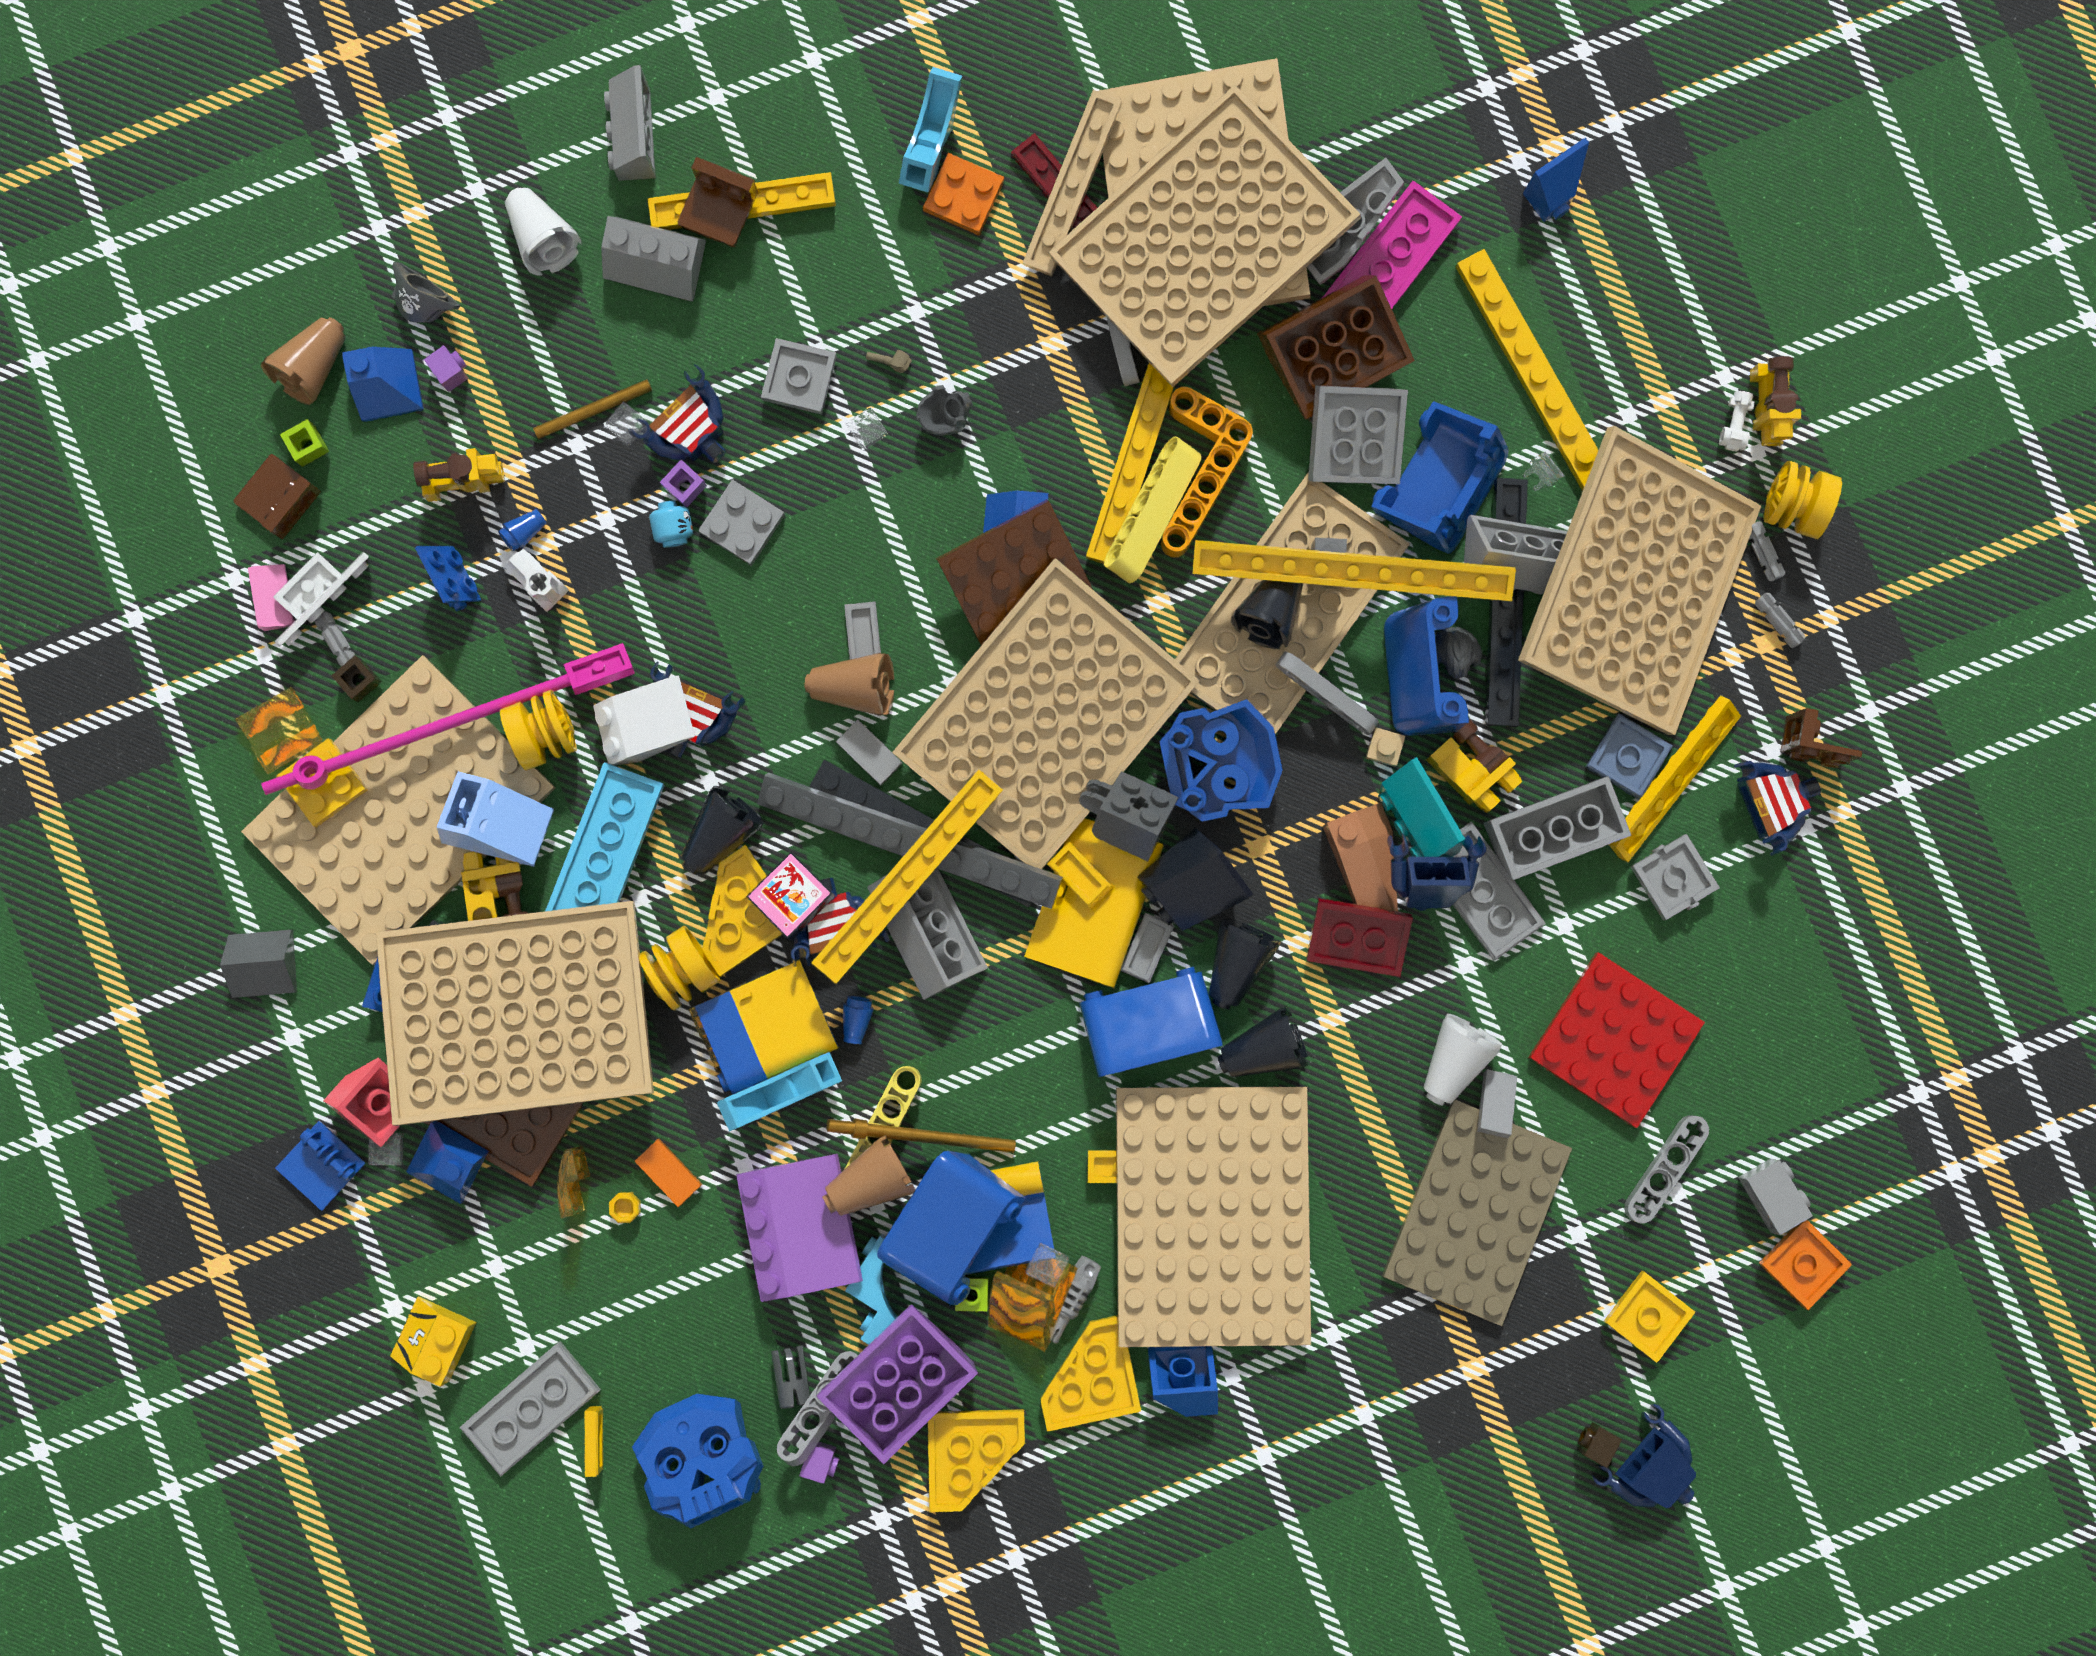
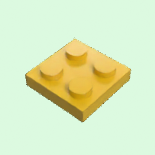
M328 738L303 757L313 755L325 761L342 755L333 740ZM295 763L279 773L277 777L293 772ZM351 765L329 772L325 783L316 789H304L299 784L286 788L314 827L321 825L368 790Z
M1641 1271L1604 1319V1322L1657 1363L1695 1314V1311L1647 1273Z

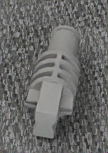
M1081 1256L1066 1277L1067 1283L1065 1284L1067 1292L1063 1296V1302L1052 1311L1046 1322L1043 1337L1058 1343L1070 1319L1078 1316L1079 1310L1082 1309L1084 1301L1087 1300L1088 1294L1093 1289L1101 1268L1095 1261Z

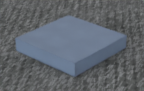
M1617 714L1585 768L1602 778L1609 776L1613 785L1639 800L1646 792L1671 750L1672 745L1623 715Z

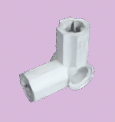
M525 549L515 553L505 566L525 587L527 593L546 612L569 591L550 571L547 572Z

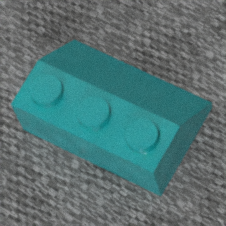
M1416 757L1381 783V794L1378 795L1384 809L1386 811L1391 810L1397 819L1394 821L1395 828L1401 837L1405 835L1412 845V848L1409 849L1412 857H1453L1460 853L1465 838Z

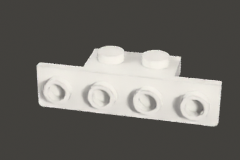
M317 552L273 596L275 600L296 618L275 640V643L279 647L284 642L290 646L302 634L298 628L306 620L313 623L324 612L321 605L328 598H331L333 601L337 599L346 589L343 583L351 575L356 579L369 566L365 562L369 556L362 552L341 574Z

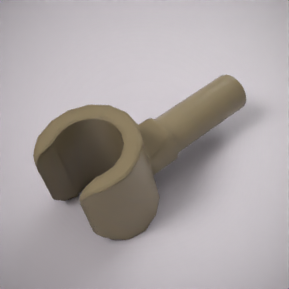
M897 350L893 358L871 352L866 354L867 360L889 365L899 373L905 372L912 361L909 355L901 350Z

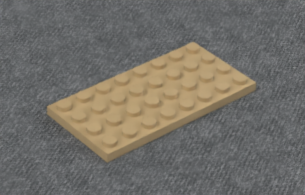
M1309 473L1304 477L1257 543L1258 546L1311 550L1315 537L1347 539L1346 553L1399 558L1410 545L1409 542L1323 482L1309 481ZM1233 577L1175 658L1178 663L1200 680L1190 694L1215 711L1248 699L1273 725L1276 734L1306 692L1304 688L1276 667L1275 664L1285 651L1289 652L1319 673L1377 590L1304 583L1291 640L1287 647L1282 644L1280 649H1271L1248 640L1250 634L1243 628L1239 633L1231 623L1234 611L1261 580Z

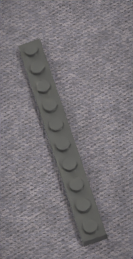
M769 772L764 776L757 801L758 805L904 856L927 830V828ZM959 841L937 867L940 870L1050 909L1054 906L1063 878L1062 876L963 841Z

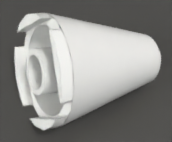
M516 188L512 190L505 201V207L523 264L528 271L535 275H543L541 271L549 269L551 273H554L569 265L579 253L576 248L578 243L581 244L578 233L531 189Z
M1447 1014L1445 1019H1443L1423 1087L1428 1092L1426 1097L1443 1106L1444 1102L1451 1104L1500 1052L1502 1043L1483 1029H1476L1469 1025L1470 1022L1452 1014Z

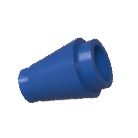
M534 509L502 524L503 528L498 533L509 549L514 552L518 548L522 550L547 522L541 513Z
M847 996V1002L843 1003L844 1042L862 1044V1039L874 1011V1008L871 1007V999Z

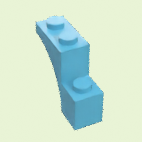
M932 67L919 118L909 146L903 156L899 184L929 192L938 175L943 146L953 128L962 75Z
M830 1052L726 1097L718 1101L717 1105L730 1132L841 1082L842 1079Z
M881 1234L878 1240L871 1237L862 1254L867 1256L860 1266L863 1281L849 1284L845 1290L877 1311L876 1315L869 1312L859 1328L864 1331L860 1340L868 1345L898 1317L891 1308L884 1291V1262L877 1257L878 1249L886 1237L884 1234Z

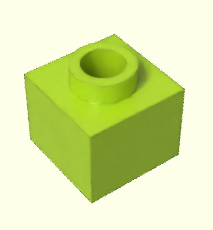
M308 419L280 434L294 461L302 467L329 452L317 428ZM307 442H313L312 445L304 449Z
M966 1276L970 1279V1289L975 1290L978 1297L974 1301L966 1298L958 1305H955V1311L987 1312L988 1277Z

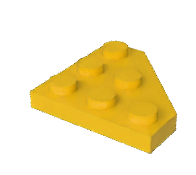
M746 845L722 860L718 866L717 881L712 896L709 921L702 951L719 977H722L783 935L746 897L767 876Z
M1118 1315L1093 1320L1088 1323L1041 1396L1047 1432L1141 1412L1128 1347H1118Z
M1024 1409L940 1411L928 1421L930 1512L963 1511L977 1493L1025 1444Z

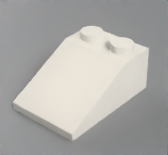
M672 676L612 696L593 705L595 720L603 742V751L606 754L608 764L611 765L637 763L695 737L679 676Z

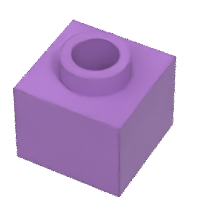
M444 345L423 359L448 392L469 379L463 371L467 367L464 360L457 351L450 353Z
M682 460L660 481L662 487L685 507H688L707 487L705 481ZM688 482L691 484L685 492L681 491V484Z
M818 1442L809 1457L804 1461L799 1476L823 1484L826 1481L827 1475L833 1477L839 1458L834 1456L836 1447Z

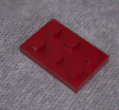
M1318 898L1306 960L1400 977L1413 916L1409 913Z

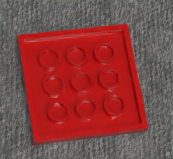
M1597 952L1528 1058L1632 1127L1638 1128L1705 1022Z

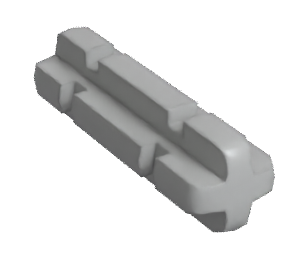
M1760 521L1755 522L1752 525L1753 530L1749 540L1752 539L1754 542L1751 545L1761 567L1765 566L1766 568L1764 573L1767 580H1777L1785 575L1784 568L1781 563L1778 564L1776 561L1779 558L1769 536L1765 537L1764 535L1766 530L1763 523Z
M1770 593L1763 594L1755 601L1756 607L1761 613L1764 611L1767 614L1765 615L1766 619L1780 636L1782 634L1785 636L1784 640L1791 648L1798 646L1805 640V634L1800 628L1796 629L1794 627L1795 622L1780 605L1777 606L1775 604L1776 600Z
M326 611L314 622L318 629L323 631L321 633L332 653L338 656L336 659L342 667L355 654L351 650L349 651L351 647L339 627L334 625L336 622L332 615Z

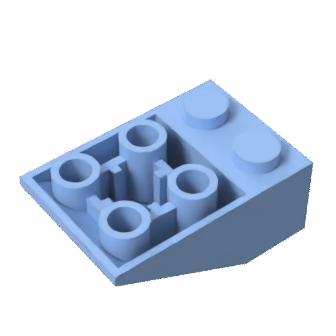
M458 771L436 828L443 844L534 867L554 809L492 780Z

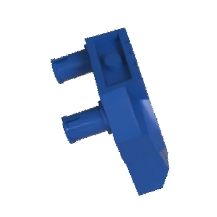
M1248 699L1211 713L1206 707L1179 713L1171 729L1159 741L1170 794L1179 797L1176 805L1189 811L1201 821L1227 817L1231 809L1269 808L1283 771L1273 725ZM1217 731H1224L1227 738L1224 742L1219 743L1215 740V733ZM1190 756L1207 763L1196 777L1194 776ZM1232 777L1236 780V786L1233 789L1225 787L1224 780L1226 778Z
M703 1394L692 1395L656 1412L632 1446L636 1458L648 1478L644 1488L652 1510L659 1515L674 1519L690 1529L749 1502L752 1493H758L761 1487L758 1477L764 1466L755 1442L746 1436L741 1404L736 1399ZM718 1440H723V1447L716 1451L714 1449L715 1443ZM678 1460V1468L675 1471H671L670 1464ZM705 1475H708L714 1479L713 1481L703 1485Z

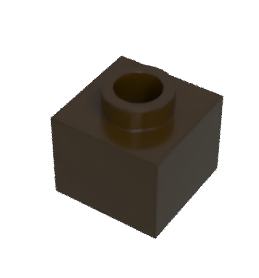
M356 655L331 675L346 694L356 702H360L382 682L369 666ZM363 675L365 680L357 686L356 678Z
M1592 1422L1590 1427H1585L1579 1436L1578 1444L1580 1446L1578 1451L1608 1468L1622 1439Z

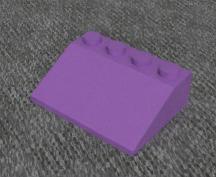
M838 1154L736 1174L761 1302L863 1281L850 1213L840 1216L835 1211L831 1214L822 1196L827 1194L825 1187L841 1173Z
M911 1304L816 1396L885 1464L978 1372L974 1362L947 1335Z

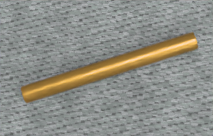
M646 379L536 426L533 430L537 438L541 439L652 391V388Z

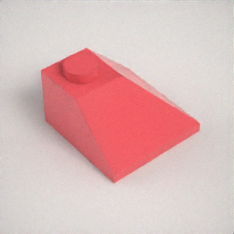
M379 1058L346 1075L323 1100L344 1120L379 1147H382L400 1126L392 1125L388 1068Z

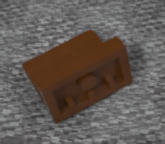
M696 157L691 167L696 179L677 223L682 228L727 246L735 247L758 194L755 181Z
M270 454L235 497L234 503L260 522L263 527L283 540L321 493V490L275 455Z
M1805 708L1786 716L1780 753L1790 754L1789 759L1809 762V758L1821 760L1820 765L1839 768L1840 764L1848 765L1851 761L1862 758L1863 751L1814 742V738H1817L1821 726L1820 720L1817 719L1819 710Z

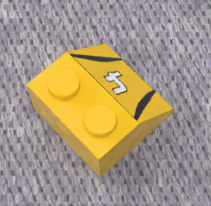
M418 1296L390 1356L411 1374L441 1387L450 1382L476 1322Z

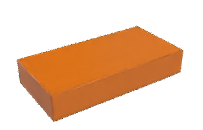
M657 1139L635 1160L636 1164L677 1207H680L703 1185L660 1139Z

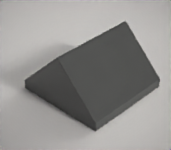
M293 930L228 935L220 967L232 998L297 993Z

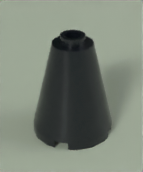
M1261 580L1234 611L1231 617L1232 625L1239 633L1243 628L1250 634L1248 640L1260 646L1280 649L1281 645L1284 644L1287 647L1292 637L1304 583Z
M713 786L708 792L681 853V857L684 860L683 866L695 875H698L699 872L703 874L708 873L755 834L764 824V822H760L762 820L761 816L750 805L739 797L736 800L727 797L730 791L720 786Z
M1223 918L1219 926L1209 995L1214 998L1213 1004L1230 1010L1231 1006L1237 1007L1279 949L1281 941H1273V935L1243 922L1240 927L1232 926L1233 919Z
M1287 1006L1278 1009L1221 1047L1222 1054L1217 1056L1224 1074L1229 1072L1233 1078L1299 1069L1310 1065L1309 1061L1305 1059L1308 1057L1299 1028L1297 1024H1290L1288 1017L1292 1016V1013Z

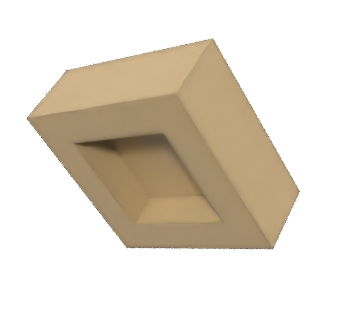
M1375 727L1365 758L1396 767L1405 736Z

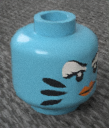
M676 500L658 503V510L653 511L649 516L653 539L657 543H662L663 548L687 544V538H690L693 534L689 509L685 506H677Z

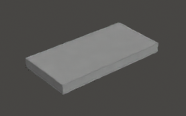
M1470 822L1460 829L1464 837L1470 835L1473 840V846L1477 843L1478 836H1480L1485 843L1486 852L1482 857L1477 858L1479 867L1473 889L1469 893L1462 895L1453 906L1494 961L1546 923L1517 883L1510 878L1504 866L1474 824ZM1462 846L1460 853L1453 857L1468 858V853Z
M559 1341L460 1426V1429L501 1477L601 1389L562 1342Z

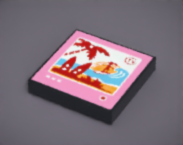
M790 852L746 897L788 940L792 941L835 895Z

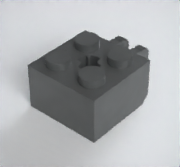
M1121 771L1113 786L1096 779L1089 780L1085 792H1082L1079 797V802L1082 807L1097 814L1092 828V832L1097 839L1148 861L1170 821L1179 797Z

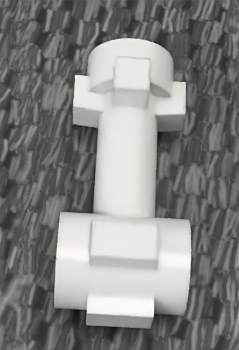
M1736 391L1734 396L1730 398L1728 406L1734 408L1730 428L1723 427L1719 438V445L1725 446L1727 450L1737 452L1739 449L1745 450L1750 434L1742 430L1746 411H1752L1755 403L1752 401L1753 394L1749 392Z

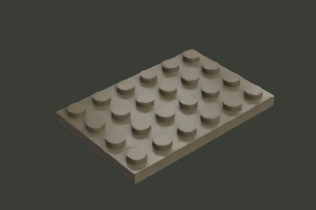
M1454 1100L1449 1106L1382 1276L1502 1326L1572 1148L1515 1124H1512V1133L1509 1138L1477 1132L1479 1109Z

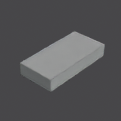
M876 602L844 605L850 659L881 653Z
M858 719L836 741L880 786L903 764Z
M1145 913L1120 971L1149 983L1174 925L1170 924L1168 926L1165 921Z
M1489 1069L1484 1072L1477 1132L1503 1138L1511 1136L1517 1076Z

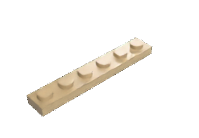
M1096 90L1092 91L1023 260L1024 266L1049 276L1053 275L1057 263L1050 257L1048 252L1066 237L1073 227L1122 107V100Z

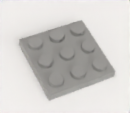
M1315 386L1308 480L1312 482L1400 484L1408 390Z

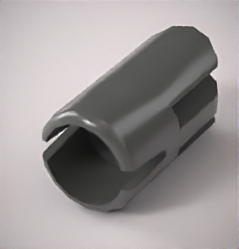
M803 1345L796 1346L800 1376L797 1379L791 1349H783L786 1381H783L778 1350L771 1351L779 1407L781 1409L794 1408L793 1391L797 1405L803 1406L810 1396Z

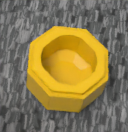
M632 1192L618 1193L609 1202V1215L617 1223H631L641 1213V1201Z

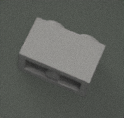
M1770 1158L1738 1177L1770 1233L1782 1235L1813 1216L1808 1209L1811 1206L1808 1197L1802 1190H1797L1792 1182L1794 1174L1785 1162L1781 1163L1780 1160Z

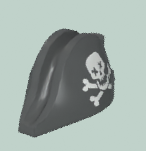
M393 262L392 268L396 279V286L391 296L396 300L397 308L405 319L415 323H427L435 321L447 310L459 309L461 305L436 284L404 264Z

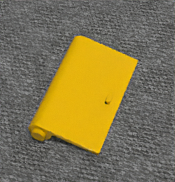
M1084 818L1064 842L1063 847L1068 842L1072 843L1113 888L1090 909L1062 880L1052 909L1044 906L1041 907L1024 957L1114 988L1146 899L1141 892V889L1145 886L1137 876L1160 858L1164 845L1158 842L1150 859L1145 861L1097 839L1092 832L1095 821Z

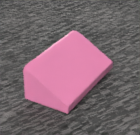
M286 565L248 567L258 628L263 631L289 627L295 621L294 616L273 598L288 582Z

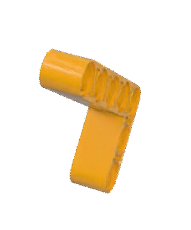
M1180 387L1172 393L1169 412L1175 420L1215 442V445L1163 533L1161 548L1166 555L1173 558L1184 555L1247 449L1253 434L1252 426L1246 419L1189 387ZM1179 399H1187L1191 402L1192 407L1188 410H1181L1176 406L1175 402ZM1206 414H1213L1218 418L1219 422L1216 425L1210 426L1204 423L1202 417ZM1239 429L1244 432L1246 438L1242 441L1233 440L1229 432ZM1219 455L1226 456L1230 461V465L1224 468L1219 467L1215 464L1214 458ZM1202 482H1210L1213 484L1215 491L1211 494H1204L1200 491L1198 485ZM1187 508H1194L1198 511L1200 517L1195 521L1187 520L1183 515V511ZM1172 534L1180 535L1184 540V544L1180 547H1172L1168 543L1167 538Z

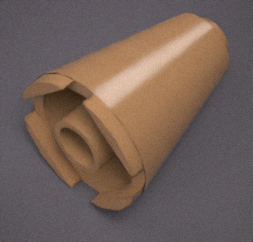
M319 318L267 356L260 366L274 384L279 380L285 386L283 391L289 396L306 405L313 404L317 400L346 339L343 333L344 328L333 318Z
M876 653L815 667L805 677V690L815 700L878 716L887 715L891 710L894 698V690H889V680H894L893 664L888 654Z
M886 1135L876 1140L825 1187L827 1194L822 1196L831 1214L837 1211L840 1216L914 1193L916 1189L913 1184L906 1186L911 1183V1180L889 1144L890 1142Z

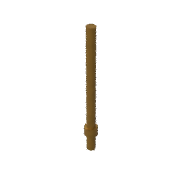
M828 1119L826 1128L827 1132L851 1134L852 1138L866 1139V1136L881 1138L886 1135L887 1139L1014 1153L1016 1141L1010 1139L869 1124L867 1120L853 1119V1122Z

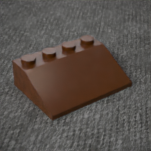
M1364 275L1257 333L1269 361L1305 420L1313 416L1315 386L1367 387L1415 361L1376 275Z

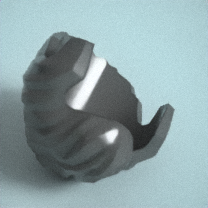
M944 385L933 387L932 391L923 397L918 405L916 416L920 425L926 432L939 436L953 435L961 432L966 425L969 410L973 406L969 393H963V391L948 393Z
M1451 627L1441 630L1436 634L1437 663H1443L1447 673L1452 675L1454 679L1467 676L1471 665L1472 667L1479 665L1482 650L1477 639L1468 630L1461 627Z

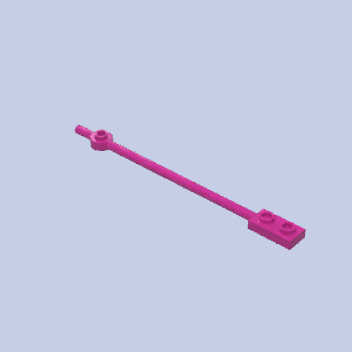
M622 643L564 664L567 674L328 760L322 761L321 758L313 755L305 756L295 763L293 772L263 782L261 785L266 795L299 784L304 789H316L325 783L329 772L500 712V709L518 702L525 703L530 701L533 696H543V692L548 690L555 692L572 686L575 695L635 674L632 664Z

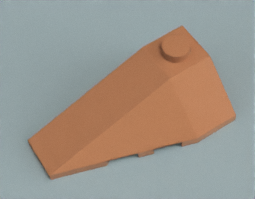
M1375 804L1324 824L1323 829L1353 903L1398 912L1397 892L1391 884V860L1394 857L1390 854L1387 843L1390 835L1393 839V831L1382 804Z

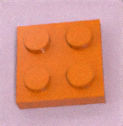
M948 153L923 206V211L980 236L1002 188L1004 177Z
M1808 1220L1792 1228L1759 1262L1806 1310H1809L1852 1265Z

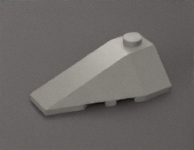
M1384 158L1340 192L1361 214V219L1306 267L1320 285L1347 265L1405 184L1387 158Z

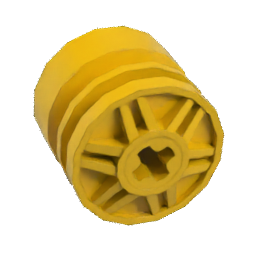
M1787 461L1778 472L1769 489L1763 516L1764 522L1772 525L1778 522L1779 527L1787 529L1795 519L1796 533L1814 539L1820 538L1827 529L1837 507L1842 488L1841 477L1818 471L1809 482L1810 467L1802 465L1798 469V463Z
M552 690L543 692L545 707L538 696L531 697L532 713H529L521 702L500 709L501 722L509 744L519 764L526 771L546 763L544 748L548 747L557 759L562 757L560 742L568 754L577 751L571 719L566 708L559 702Z
M682 926L666 937L670 952L666 953L658 944L651 946L657 959L656 961L647 951L640 953V963L643 967L645 978L656 995L665 1001L672 1010L681 1007V1002L676 992L686 1002L692 1000L688 987L690 983L699 991L704 992L720 982L719 975L703 953L701 945L686 926Z

